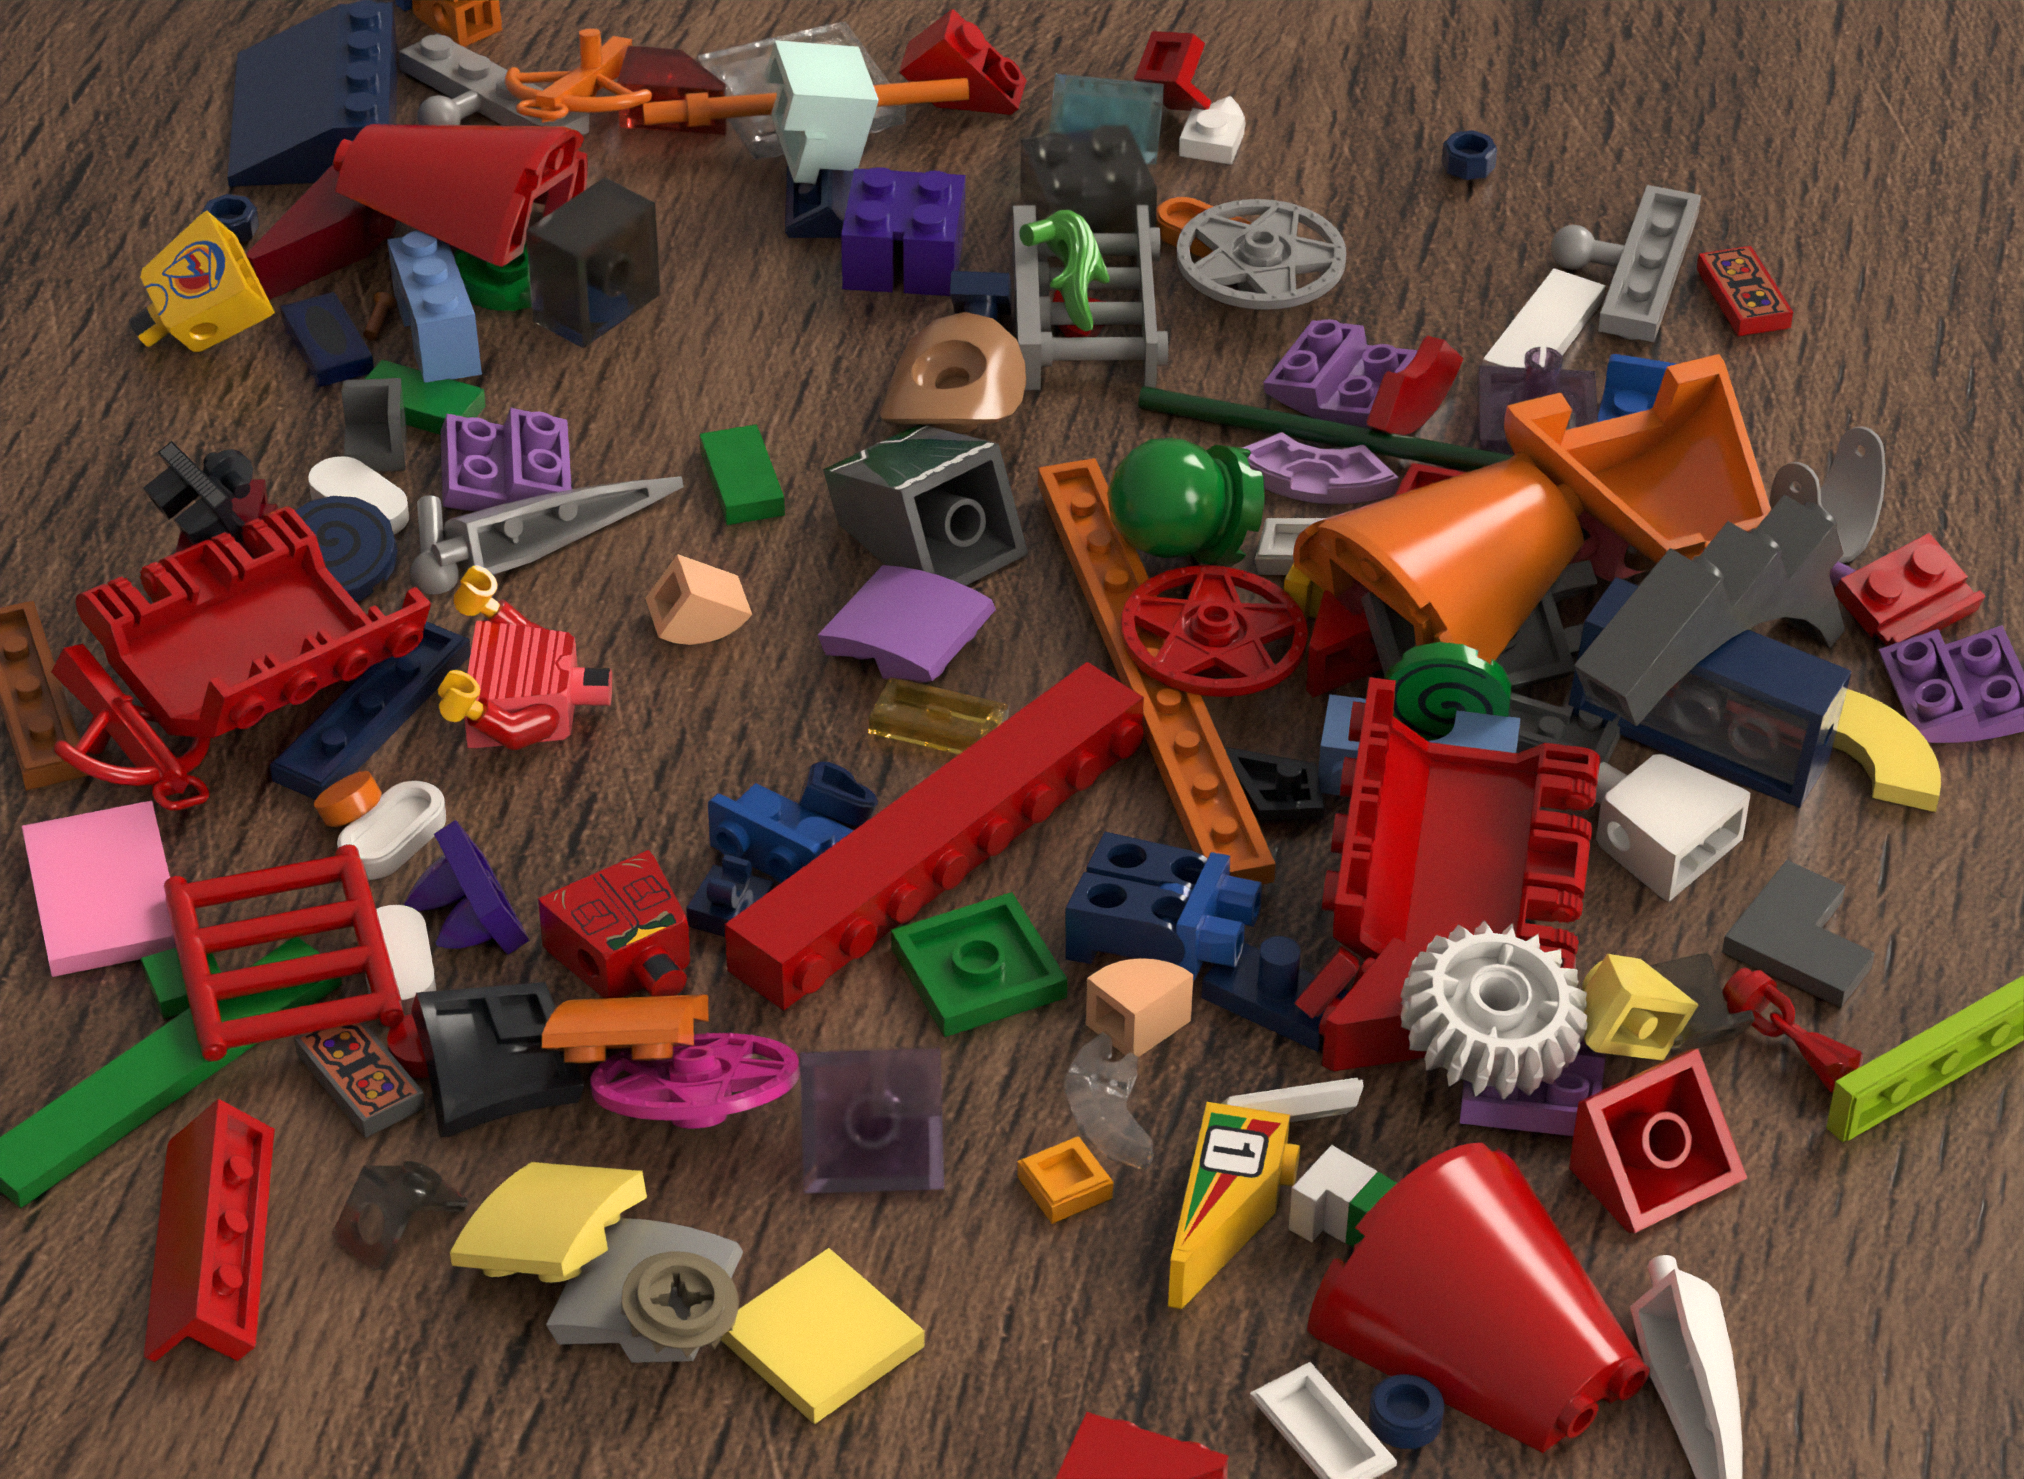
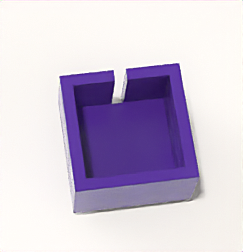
M883 167L871 169L854 168L841 233L842 289L893 293V240L903 241L904 293L951 296V271H959L965 234V175L947 174L941 171H928L925 173L892 171Z

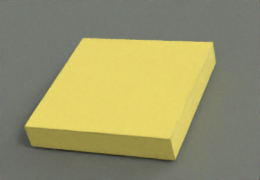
M828 1248L738 1309L733 1331H728L724 1334L721 1341L815 1425L924 1347V1330Z

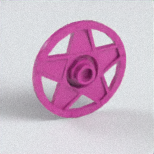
M707 1032L705 1034H694V1046L673 1047V1059L635 1061L632 1060L631 1048L620 1051L607 1058L606 1062L600 1063L594 1069L591 1075V1089L594 1100L611 1112L640 1119L672 1120L674 1125L681 1128H705L723 1122L728 1114L758 1107L788 1092L799 1079V1060L795 1051L776 1040L748 1034ZM755 1053L771 1060L751 1059V1057ZM623 1070L632 1074L631 1076L609 1083L618 1073L622 1072ZM744 1091V1092H741V1093L732 1095V1092Z

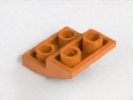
M708 995L568 1000L560 1004L548 1019L542 1032V1048L564 1051V1063L606 1062V1049L631 1048L632 1060L635 1061L673 1059V1047L694 1046V1022H709Z

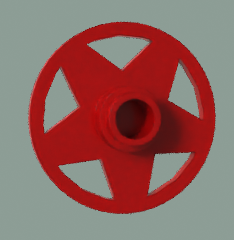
M1213 565L1176 568L1158 574L1142 583L1132 592L1124 605L1120 629L1121 639L1128 655L1149 676L1180 691L1213 697L1253 694L1282 682L1301 663L1308 638V628L1304 614L1299 605L1287 592L1256 574L1236 568ZM1194 583L1187 600L1155 597L1167 589ZM1234 586L1258 594L1272 604L1241 603ZM1135 625L1166 639L1156 657H1153L1139 640ZM1293 634L1291 648L1281 661L1275 665L1263 644ZM1197 673L1199 675L1206 677H1220L1226 674H1230L1235 678L1212 679L1193 675Z

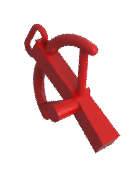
M83 643L63 648L51 673L94 716L75 747L66 741H58L54 745L55 754L79 771L106 782L126 786L151 785L155 801L161 807L170 811H178L206 802L209 798V789L201 779L187 774L203 761L208 752L211 738L193 737V742L188 751L176 758L146 721L157 722L145 707L132 704L134 698L130 695H125ZM112 736L136 767L108 764L86 755V753L101 754ZM188 784L194 786L200 793L199 795L179 801H170L166 798V796L177 793L183 794Z

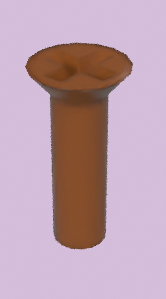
M377 292L373 296V301L376 305L363 332V336L368 340L373 341L377 338L388 311L397 307V300L387 292Z

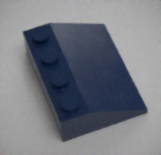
M360 0L353 4H338L237 53L228 165L229 187L315 183L333 165L335 153L343 139L354 141L358 133L369 124H396L398 48L393 2L377 3L371 0Z

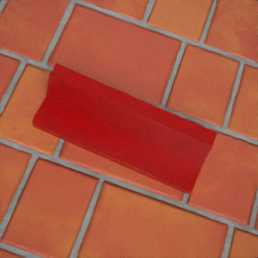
M220 1099L213 1102L180 1130L167 1144L144 1347V1357L153 1362L160 1359L187 1336L236 1361H239L256 1347L275 1129Z

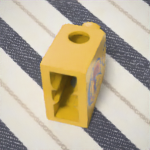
M205 211L142 268L140 277L152 303L131 317L129 323L134 333L147 347H151L170 333L191 351L202 352L269 318L275 311L237 236L210 212Z

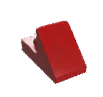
M1329 590L1323 592L1309 644L1306 691L1313 698L1382 669L1365 611L1353 615Z

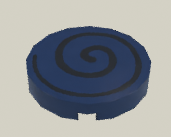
M329 496L309 501L295 510L315 533L326 568L355 602L361 601L374 593L373 586L380 583L383 577L386 582L394 571L398 551L390 520L377 506L357 497Z

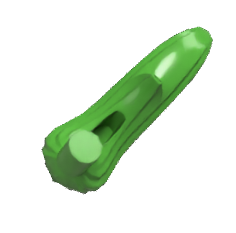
M1071 210L1057 211L1044 220L1022 225L1019 230V237L1025 246L1029 247L1046 242L1050 250L1062 260L1064 270L1050 282L1049 286L1061 292L1066 311L1072 322L1084 331L1093 330V318L1087 298L1088 285L1092 280L1107 284L1110 278L1093 232L1085 219Z

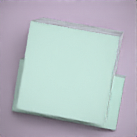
M775 40L765 79L767 83L780 84L771 118L794 183L815 184L820 169L854 171V168L859 167L879 101L859 47Z

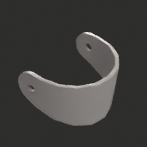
M1864 426L1854 427L1846 431L1840 439L1836 456L1821 489L1815 472L1808 465L1801 462H1790L1778 470L1774 478L1769 499L1771 510L1785 494L1804 506L1807 502L1815 503L1833 516L1837 522L1836 528L1844 553L1838 560L1841 563L1853 562L1866 549L1877 526L1884 497L1886 470L1884 447L1880 437L1872 429ZM1859 445L1865 448V455L1858 452ZM1794 481H1797L1801 485L1800 491H1797L1793 487Z

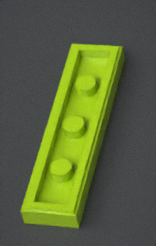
M2024 975L1838 1079L1835 1082L1826 1128L1842 1143L1849 1141L2024 1041Z

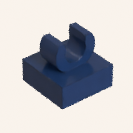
M725 854L722 858V867L713 864L686 907L688 927L725 937V923L774 889V882L752 876L750 861Z

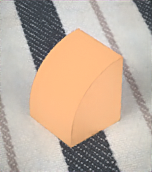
M679 554L676 555L645 598L658 637L678 644L693 645L718 640L736 631L752 616L737 575Z
M1146 958L1119 961L1103 967L1087 978L1086 1025L1126 1057L1134 1061L1191 1022L1193 974L1173 963Z

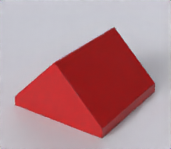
M1698 1048L1687 1050L1578 1102L1569 1169L1628 1233H1636L1747 1179Z

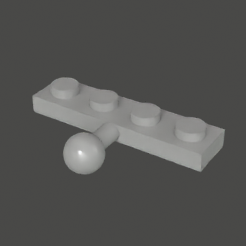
M439 33L429 35L421 41L399 51V70L453 98L450 99L437 95L426 99L418 109V125H460L462 118L474 112H479L503 126H564L579 131L582 136L589 133V113L568 112L561 119L542 123L541 118L524 116L517 113L516 105L521 100L514 97L505 86L504 80L508 70L491 62L487 57L478 55L457 44L447 36ZM533 83L523 84L533 89L544 90Z
M1647 185L1625 246L1595 240L1588 229L1579 225L1565 226L1554 235L1551 242V253L1554 260L1560 266L1576 270L1593 262L1617 267L1600 312L1598 331L1615 334L1630 340L1655 341L1699 214L1701 195Z

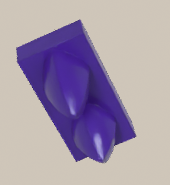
M457 820L434 833L444 855L433 862L419 877L409 892L403 906L411 907L417 911H426L460 901L444 921L439 931L436 945L449 949H461L479 945L494 938L505 953L509 955L530 940L485 855Z

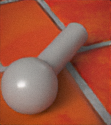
M428 495L421 497L417 501L421 554L414 559L411 565L410 580L413 587H417L422 593L441 594L451 590L457 584L459 571L456 563L440 567L437 558L431 551L432 544L444 541L441 500L436 496Z

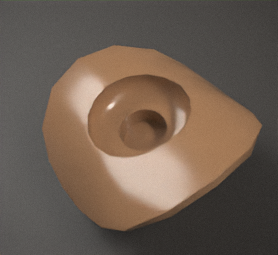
M961 312L934 319L909 341L899 359L880 411L881 419L886 423L931 424L935 428L963 434L973 431L977 428L978 424L997 423L1009 418L1022 402L1026 386L1025 361L1017 339L995 319L969 312Z

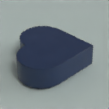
M817 762L810 767L799 801V806L854 826H861L872 818L878 805L876 795L870 789L857 783L854 776L845 768L830 762Z

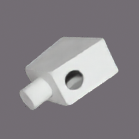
M1664 754L1652 755L1629 775L1624 774L1606 762H1601L1596 787V802L1601 804L1596 840L1600 848L1659 897L1670 902L1743 840L1751 793L1737 785Z

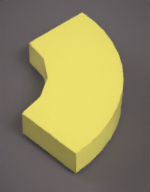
M1847 689L1833 748L1846 752L1862 764L1872 780V798L1936 812L1941 788V774L1936 756L1927 740L1914 725L1892 708L1869 696Z

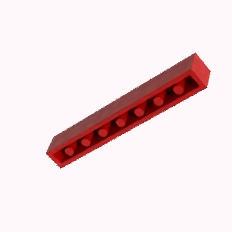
M1089 662L1084 663L725 923L727 971L783 1011L804 995L814 993L824 984L827 978L851 960L864 956L875 942L900 924L911 921L922 907L945 890L955 888L970 871L989 857L999 855L1013 839L1033 824L1046 820L1056 807L1076 792L1090 787L1100 774L1120 759H1126L1134 754L1142 744L1144 736V697Z

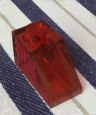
M628 46L617 83L632 92L642 89L649 90L652 93V98L649 102L685 100V94L706 92L709 98L726 97V84L683 50ZM642 105L619 110V126L624 128L726 135L728 130L727 119L710 120L711 123L708 126L688 127L687 122L644 125Z

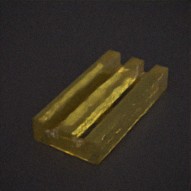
M889 677L869 716V733L960 754L1009 718V704Z

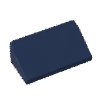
M788 166L785 208L786 235L789 238H841L854 171L820 169L816 183L807 184L794 183Z

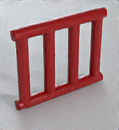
M343 845L336 850L335 856L191 883H187V880L181 876H173L165 881L166 906L196 1036L204 1059L218 1061L225 1057L229 1048L378 1019H380L384 1026L392 1027L404 1020L405 1015L402 1008L401 995L364 863L355 845ZM341 882L346 901L204 928L199 927L195 910L202 907ZM348 927L354 928L358 947L216 974H210L206 954ZM360 973H366L371 990L369 994L224 1022L221 1020L217 1003L220 1000Z

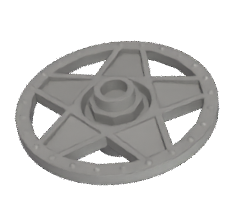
M1247 199L1211 207L1192 218L1182 229L1178 237L1177 263L1184 278L1198 291L1214 300L1249 309H1282L1308 303L1330 291L1338 283L1345 270L1346 246L1339 231L1328 220L1307 208L1277 200ZM1243 215H1261L1250 225L1229 219ZM1298 222L1320 234L1326 242L1297 237ZM1197 237L1213 252L1194 264L1191 260L1190 248L1193 240ZM1326 271L1319 279L1296 289L1295 274ZM1237 283L1241 291L1229 288L1224 285Z

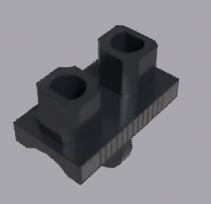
M172 441L157 452L168 468L143 487L151 501L168 520L173 518L192 501H195L193 505L174 519L179 529L193 545L204 540H211L212 537L224 532L230 533L235 538V541L241 544L244 541L242 527H244L245 522L232 511L233 503L231 500L235 497L242 499L249 494L251 488L249 483L253 476L251 461L238 450L228 449L219 453L211 452L204 458V468L201 470Z

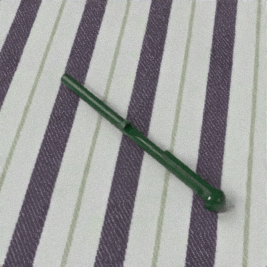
M1142 386L1138 400L1139 409L1270 434L1283 432L1291 438L1344 448L1365 445L1375 454L1465 471H1473L1512 457V455L1396 433L1389 434L1370 428L1148 386Z

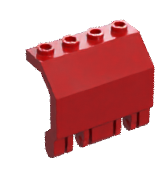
M284 506L261 516L260 519L257 518L247 522L242 527L243 540L249 552L253 553L254 560L240 543L235 541V538L230 533L224 532L212 537L211 540H204L164 557L158 563L154 562L142 567V570L139 571L141 574L139 578L141 579L143 590L146 591L147 596L151 597L152 604H149L138 589L132 586L131 581L129 582L127 577L123 578V576L107 582L108 585L101 584L78 594L75 603L82 622L103 646L110 666L168 735L215 738L237 727L240 729L249 728L258 723L266 714L289 703L292 705L301 704L310 699L318 690L339 680L351 681L363 674L370 666L389 657L400 658L409 654L423 639V630L431 608L430 601L417 587H414L407 591L401 610L385 616L374 605L369 608L366 615L326 568L315 533L294 509Z
M1369 677L1366 702L1353 701L1348 741L1359 742L1357 758L1344 757L1340 796L1351 798L1349 813H1336L1333 826L1331 853L1342 854L1340 871L1327 870L1323 891L1322 910L1334 911L1333 938L1365 960L1369 957L1376 959L1394 937L1426 952L1428 944L1434 940L1436 935L1448 939L1450 932H1453L1458 924L1474 935L1475 929L1485 920L1493 933L1502 934L1511 924L1514 928L1515 937L1527 941L1539 934L1540 950L1546 953L1561 949L1562 964L1560 968L1575 969V955L1578 952L1579 943L1578 936H1575L1574 932H1569L1568 929L1563 930L1561 928L1555 929L1551 926L1525 923V919L1545 922L1557 921L1569 924V922L1580 920V916H1582V899L1585 893L1590 851L1589 840H1591L1592 834L1591 823L1588 822V819L1582 818V816L1539 810V808L1582 811L1593 807L1596 801V787L1600 767V756L1598 753L1585 747L1543 743L1519 753L1428 742L1393 717L1396 680Z

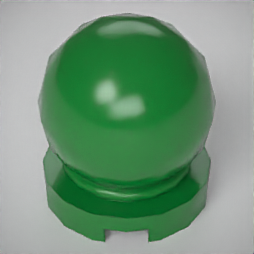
M1150 439L1134 448L1114 468L1107 492L1111 522L1128 545L1149 555L1160 558L1186 557L1191 554L1199 563L1232 567L1246 556L1239 548L1244 542L1247 531L1258 532L1261 526L1265 502L1264 478L1261 471L1250 469L1247 459L1251 454L1249 449L1215 444L1205 451L1203 447L1183 439Z

